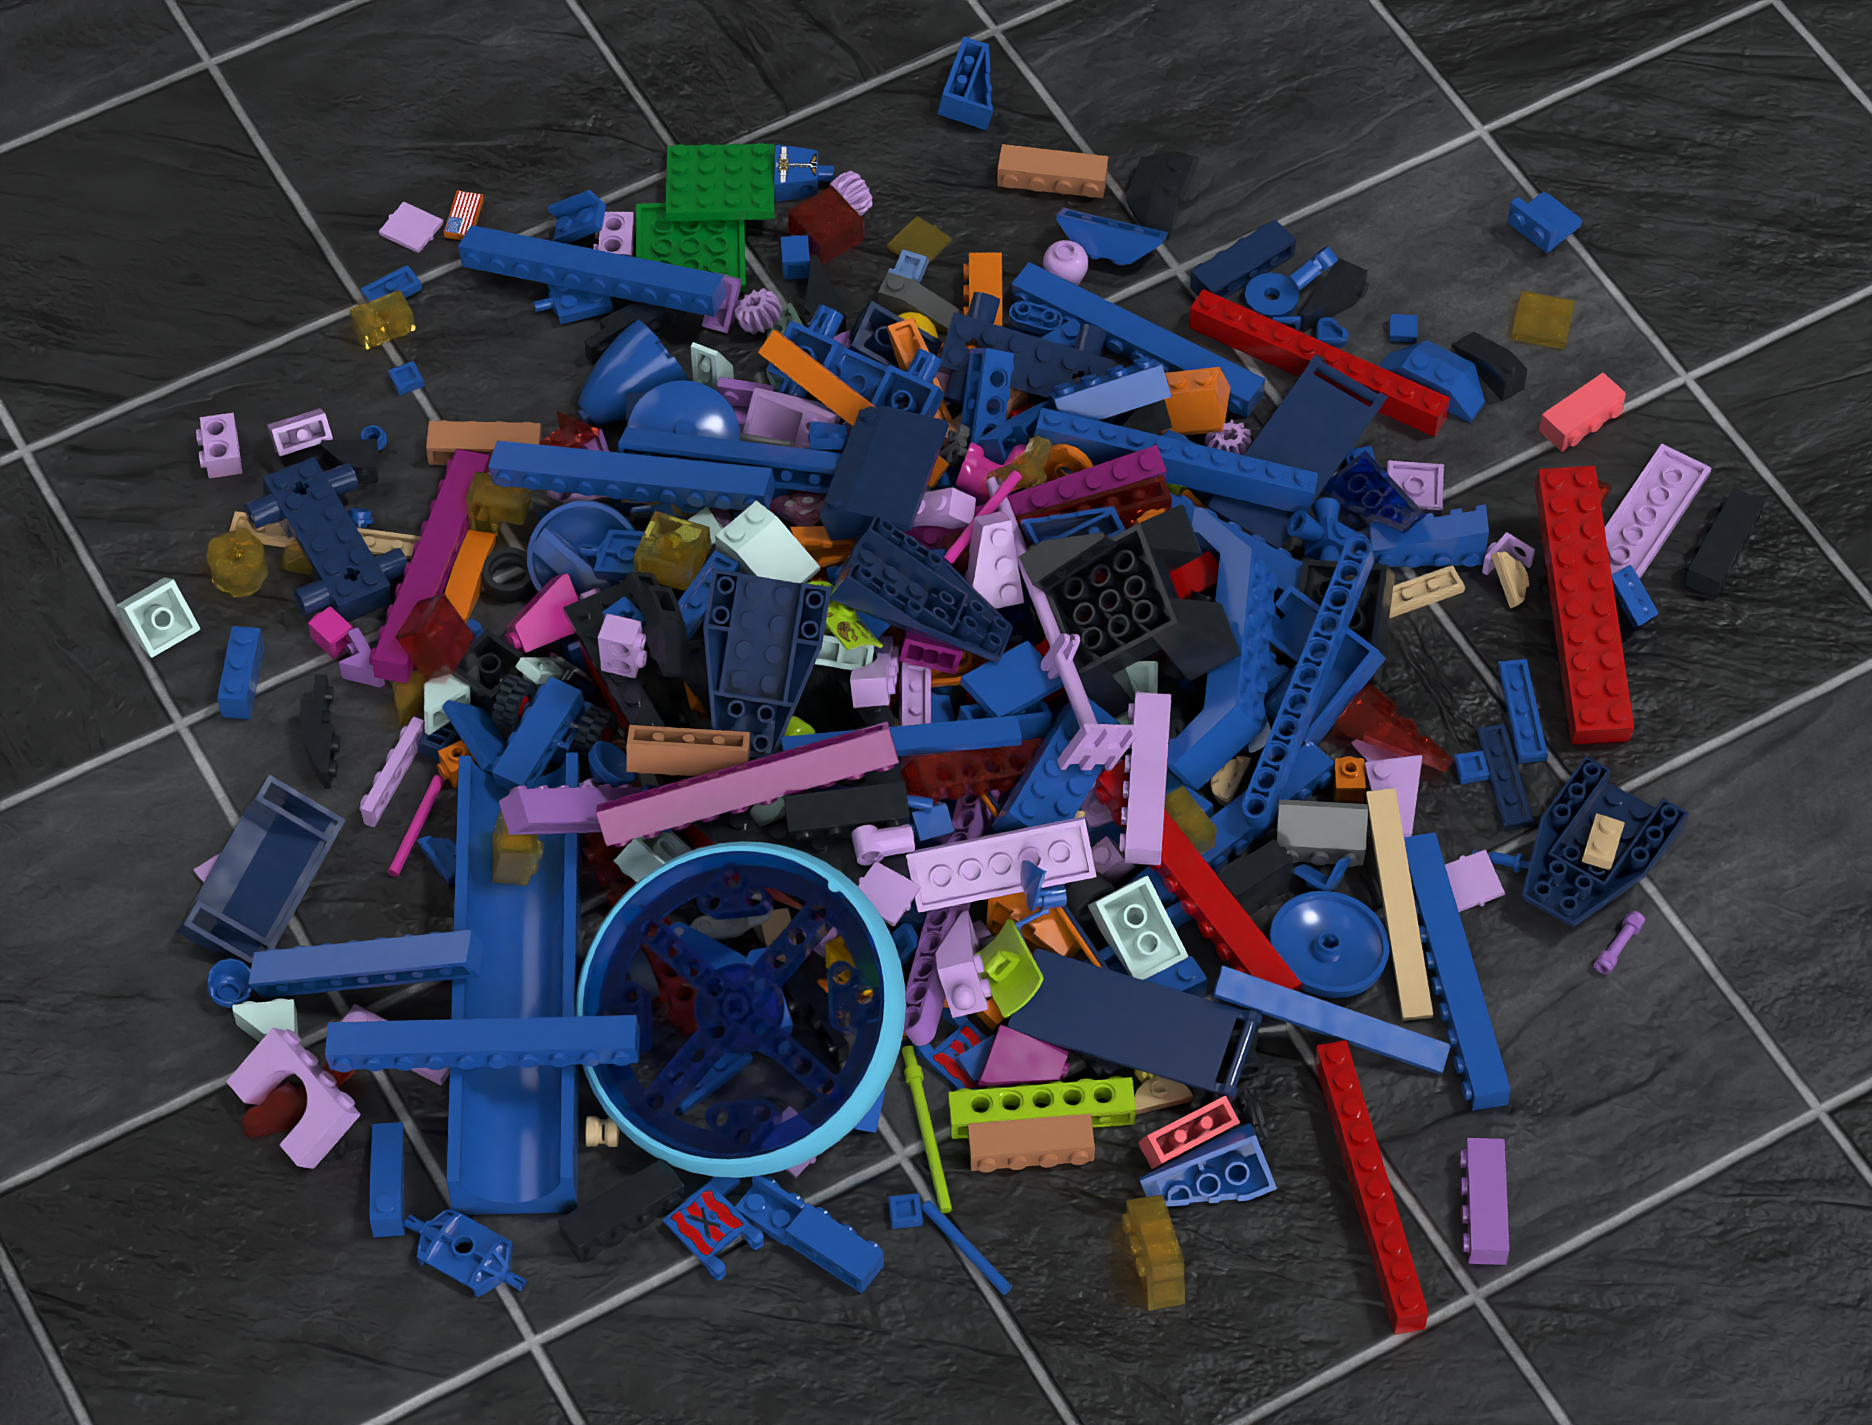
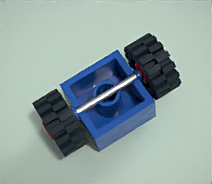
M509 675L505 679L504 685H501L500 693L496 696L497 701L493 705L495 710L492 712V721L497 725L517 732L524 712L527 708H531L536 701V684L516 675ZM584 701L585 704L550 761L562 765L565 761L566 753H578L579 756L588 759L589 750L597 741L601 740L611 743L612 738L615 737L616 733L614 731L618 725L616 724L618 721L617 714Z

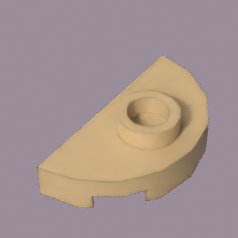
M1508 552L1491 554L1509 607H1515L1525 599L1526 587H1529L1527 571L1520 560L1516 561Z
M1236 756V759H1231L1211 778L1212 795L1218 803L1227 806L1232 802L1251 764V758Z
M1154 1077L1145 1081L1136 1091V1115L1192 1102L1193 1095L1185 1084L1162 1077Z

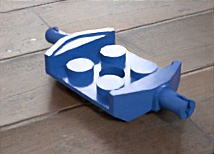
M454 1209L444 1210L433 1220H427L426 1223L411 1214L408 1216V1219L406 1218L404 1226L415 1231L420 1236L417 1251L418 1264L423 1266L424 1263H427L473 1289L476 1297H480L501 1283H507L518 1289V1291H522L523 1287H525L527 1279L511 1272L510 1264L513 1245L510 1240ZM463 1242L473 1245L471 1251L463 1254L457 1252L456 1247Z

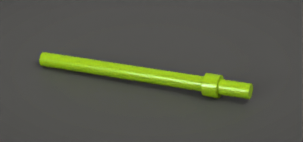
M905 1046L902 1048L906 1067L904 1069L906 1083L911 1088L939 1210L943 1214L952 1211L922 1085L924 1080L922 1068L917 1064L913 1046Z

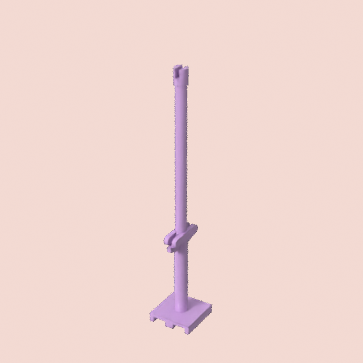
M991 477L985 483L990 498L1003 483L1000 477L997 481L995 477ZM1006 497L997 508V512L1003 511L1011 519L1018 566L1050 645V650L1041 661V669L1049 671V679H1055L1060 675L1080 726L1078 732L1057 759L1061 770H1066L1069 764H1079L1081 770H1091L1095 764H1103L1106 771H1111L1138 735L1134 725L1097 723L1073 662L1080 643V636L1078 634H1071L1069 636V634L1060 633L1045 593L1032 585L1019 558L1020 555L1027 551V546L1009 500Z

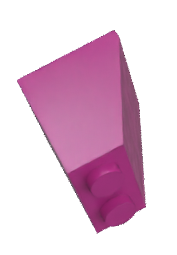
M568 573L552 577L505 627L507 634H504L506 643L520 653H526L575 633L563 611L564 606L579 601Z

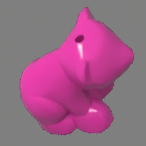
M971 442L958 475L956 489L976 498L975 504L982 505L990 499L985 485L989 478L995 477L997 481L1000 477L1004 482L1013 470L1018 471L1022 478L1011 490L1010 493H1012L1021 485L1037 483L1041 462L1026 445L1021 444L1014 446L1005 463L1000 465L985 458L983 448Z

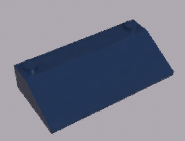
M888 406L866 407L859 410L819 513L830 541L857 538L875 514L889 520L902 532L911 531L949 427L948 421Z
M269 774L258 786L176 932L208 950L228 958L243 961L247 966L252 967L254 952L275 948L346 819Z

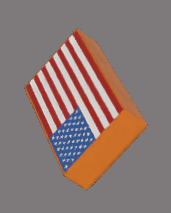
M463 191L456 192L444 230L445 238L462 240L471 225L476 226L484 202L483 194Z

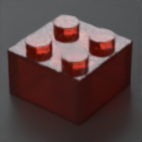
M833 186L788 211L789 232L797 236L808 235L809 253L811 256L817 254L821 264L826 263L864 240V219Z
M440 594L419 600L395 638L427 681L453 674L475 639V636L447 596Z

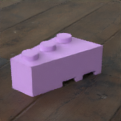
M1003 511L975 517L969 548L968 570L965 572L964 579L995 609L1024 603L1011 519Z
M1422 755L1365 762V794L1366 791L1396 788L1404 837L1412 836Z

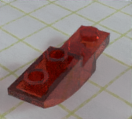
M328 1062L322 1068L323 1071L328 1072L336 1079L337 1083L335 1085L337 1087L355 1074L354 1069L348 1072L330 1070ZM288 1081L284 1086L274 1089L259 1106L249 1109L244 1118L241 1119L245 1134L252 1138L295 1127L302 1119L307 1107V1091L303 1081L297 1089Z

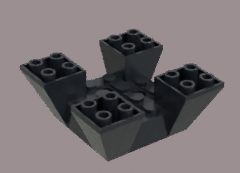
M1182 504L1142 521L1112 537L1111 539L1117 544L1115 548L1045 593L1060 633L1069 634V636L1071 634H1078L1080 636V643L1073 662L1087 697L1116 720L1128 714L1129 703H1135V692L1126 667L1163 649L1187 679L1192 681L1242 655L1221 603L1179 599L1170 572L1203 555L1186 509Z

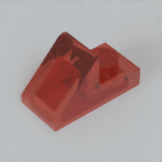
M557 411L559 429L539 443L546 446L579 449L598 436L600 429L581 419Z

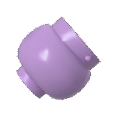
M1069 240L1058 241L1046 250L1043 256V269L1078 286L1088 270V256L1084 248L1078 243Z

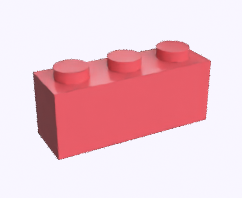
M1601 373L1544 412L1541 416L1539 432L1561 452L1569 446H1576L1585 435L1590 432H1596L1611 417L1616 418L1622 413L1626 393L1607 375Z
M1225 1095L1147 1135L1138 1144L1153 1170L1232 1129L1240 1122Z

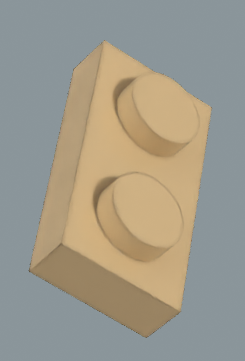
M1596 813L1581 862L1610 871L1625 822Z

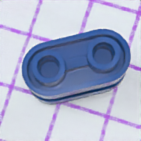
M1028 301L1015 302L1009 310V329L1038 338L1063 325V317L1059 311Z

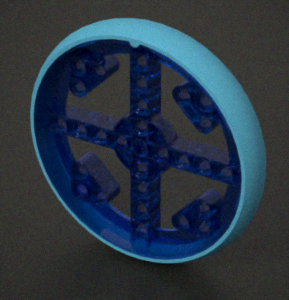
M743 841L720 843L698 848L660 865L640 879L610 910L589 946L581 969L576 994L575 1017L612 1016L615 1013H618V1015H637L641 1036L639 1056L646 1054L651 1049L653 1031L650 992L635 981L624 982L630 964L642 943L646 944L698 991L694 1003V1014L698 1030L646 1090L635 1076L630 1063L625 1066H618L613 1063L598 1064L596 1066L583 1065L589 1084L603 1109L618 1128L636 1145L654 1157L667 1161L672 1166L693 1173L732 1178L760 1176L794 1167L823 1153L849 1133L871 1109L887 1083L900 1050L906 1011L905 983L895 943L883 918L860 888L843 873L810 854L782 845ZM739 874L740 880L738 884L729 887V879L733 875ZM765 888L791 894L806 902L804 907L754 965L734 963L716 969L662 921L673 910L697 897V905L700 911L714 920L755 917L767 914L773 906V898ZM761 893L760 903L756 906H751L752 896ZM719 897L718 907L714 910H709V902L713 898ZM825 908L826 915L824 919L818 922L815 921L816 911ZM657 924V933L653 937L648 938L647 930L650 926ZM833 927L836 928L846 943L855 965L854 967L846 961H837L830 966L827 974L830 1024L835 1030L845 1036L856 1035L851 1053L838 1076L781 1026L784 1019L785 1005L780 988ZM804 931L806 933L804 942L795 945V936L799 932ZM678 943V953L673 957H669L670 947ZM780 955H785L784 965L781 968H775V959ZM696 963H701L699 974L691 976V967ZM850 970V979L844 984H839V975L843 971ZM765 978L764 988L759 992H755L754 984L756 981ZM722 982V992L719 995L713 996V986L716 983ZM638 990L639 998L636 1002L629 1004L630 993ZM872 990L873 997L871 1001L862 1004L861 995L863 992ZM738 1004L744 1007L741 1013L735 1010ZM851 1013L853 1017L851 1024L847 1027H841L842 1017L845 1014ZM762 1021H766V1031L761 1035H757V1025ZM724 1025L725 1032L723 1036L715 1039L714 1030L718 1026ZM789 1041L788 1051L785 1054L779 1055L778 1046L780 1043ZM703 1048L705 1052L703 1059L700 1062H694L695 1052ZM762 1048L818 1098L811 1106L782 1122L783 1115L781 1109L767 1099L717 1102L707 1109L705 1115L706 1123L714 1131L688 1124L672 1115L725 1052L744 1054ZM810 1060L812 1063L811 1070L807 1074L801 1075L800 1066L803 1062ZM683 1072V1082L675 1086L673 1083L675 1075ZM833 1080L834 1089L831 1093L824 1095L822 1091L824 1083ZM663 1095L664 1103L662 1107L655 1110L653 1107L655 1098ZM769 1107L771 1110L770 1118L765 1122H761L759 1118L761 1111ZM727 1111V1122L719 1126L717 1123L719 1114ZM749 1131L751 1135L750 1141L746 1145L741 1146L739 1143L741 1134Z

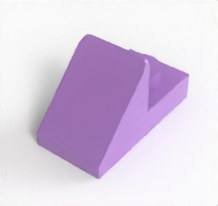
M724 275L726 296L715 317L704 315L702 327L729 333L736 319L734 310L738 307L737 301L742 279Z
M358 627L348 631L350 643L346 644V648L350 657L339 662L341 677L376 687L384 686V679L374 677L373 665L369 664L371 649Z

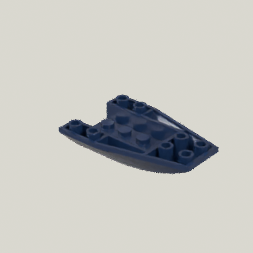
M713 568L703 625L712 730L750 732L749 757L762 758L776 754L781 743V737H784L822 648L831 587L789 582Z

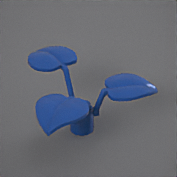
M1023 860L1021 863L1020 881L1028 910L1035 911L1037 907L1040 910L1015 923L1022 938L1023 935L1020 930L1023 925L1042 915L1049 914V909L1064 907L1067 903L1064 884L1042 888L1047 871L1035 866L1030 860Z

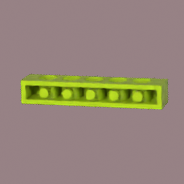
M1113 1076L1105 1080L1086 1078L1068 1083L1052 1081L1042 1085L1023 1083L1016 1087L1002 1088L1000 1086H990L980 1090L961 1088L955 1092H948L952 1139L968 1138V1124L1091 1114L1092 1127L1096 1128L1133 1125L1136 1119L1132 1077ZM1104 1098L1109 1102L1100 1103L1097 1099ZM1076 1101L1079 1104L1068 1105L1066 1102ZM1038 1103H1044L1048 1106L1045 1108H1039L1035 1105ZM1006 1106H1015V1107H1017V1109H1015V1110H1007V1109H1005V1107H1006ZM977 1108H983L987 1111L983 1113H978L974 1110Z

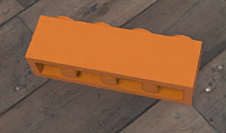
M969 253V264H963V280H969V285H964V302H969L970 307L974 292H983L999 298L1000 304L994 324L1002 327V253ZM964 307L965 316L968 314L969 307Z

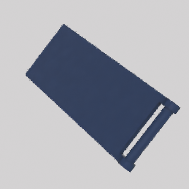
M1315 354L1305 371L1244 456L1318 473L1315 494L1311 503L1312 506L1372 419L1382 408L1388 396L1381 392L1377 394L1323 362L1322 357ZM1316 371L1322 373L1371 402L1372 405L1368 407L1314 375ZM1217 494L1208 505V509L1215 512L1219 517L1238 524L1244 532L1251 536L1253 534L1261 536L1267 541L1269 546L1275 549L1277 547L1282 548L1290 537L1287 532V526L1294 514L1293 512Z
M1039 948L1035 949L1032 957L1043 975V981L1035 995L1022 1008L1011 1015L1008 1028L1050 1044L1205 1090L1220 1097L1226 1095L1228 1100L1236 1099L1238 1093L1236 1086L1255 1029L1260 1026L1263 1018L1260 1013L1252 1010L1238 1009ZM1236 1019L1244 1022V1026L1225 1083H1216Z

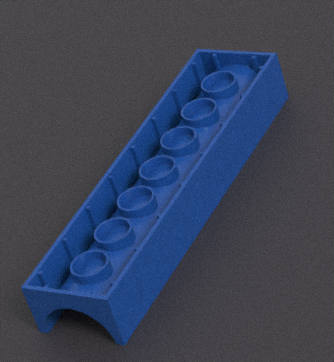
M566 753L562 766L548 775L539 777L533 789L543 785H547L549 789L562 785H569L570 788L579 787L581 774L578 753ZM459 756L454 932L458 929L472 930L485 945L479 977L452 979L451 1019L575 1017L576 994L581 973L582 833L509 835L499 804L501 799L510 795L509 790L496 785L493 775L477 767L471 756ZM568 1064L565 1067L537 1065L533 1068L505 1066L500 1069L489 1066L474 1067L472 1069L450 1067L447 1186L452 1209L463 1215L572 1212L578 1208L580 1064Z

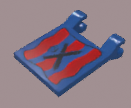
M948 1008L946 1011L948 1015L945 1016V1019L957 1030L935 1049L929 1043L923 1046H916L912 1042L914 1052L917 1056L926 1060L956 1090L961 1088L980 1090L975 1088L977 1082L972 1084L956 1061L958 1055L987 1039V1037L965 1015L953 1018L950 1008Z
M708 1183L663 1219V1223L705 1266L716 1281L721 1280L726 1275V1267L715 1255L736 1238L742 1235L753 1250H758L764 1245V1237L761 1231L751 1225L711 1183Z

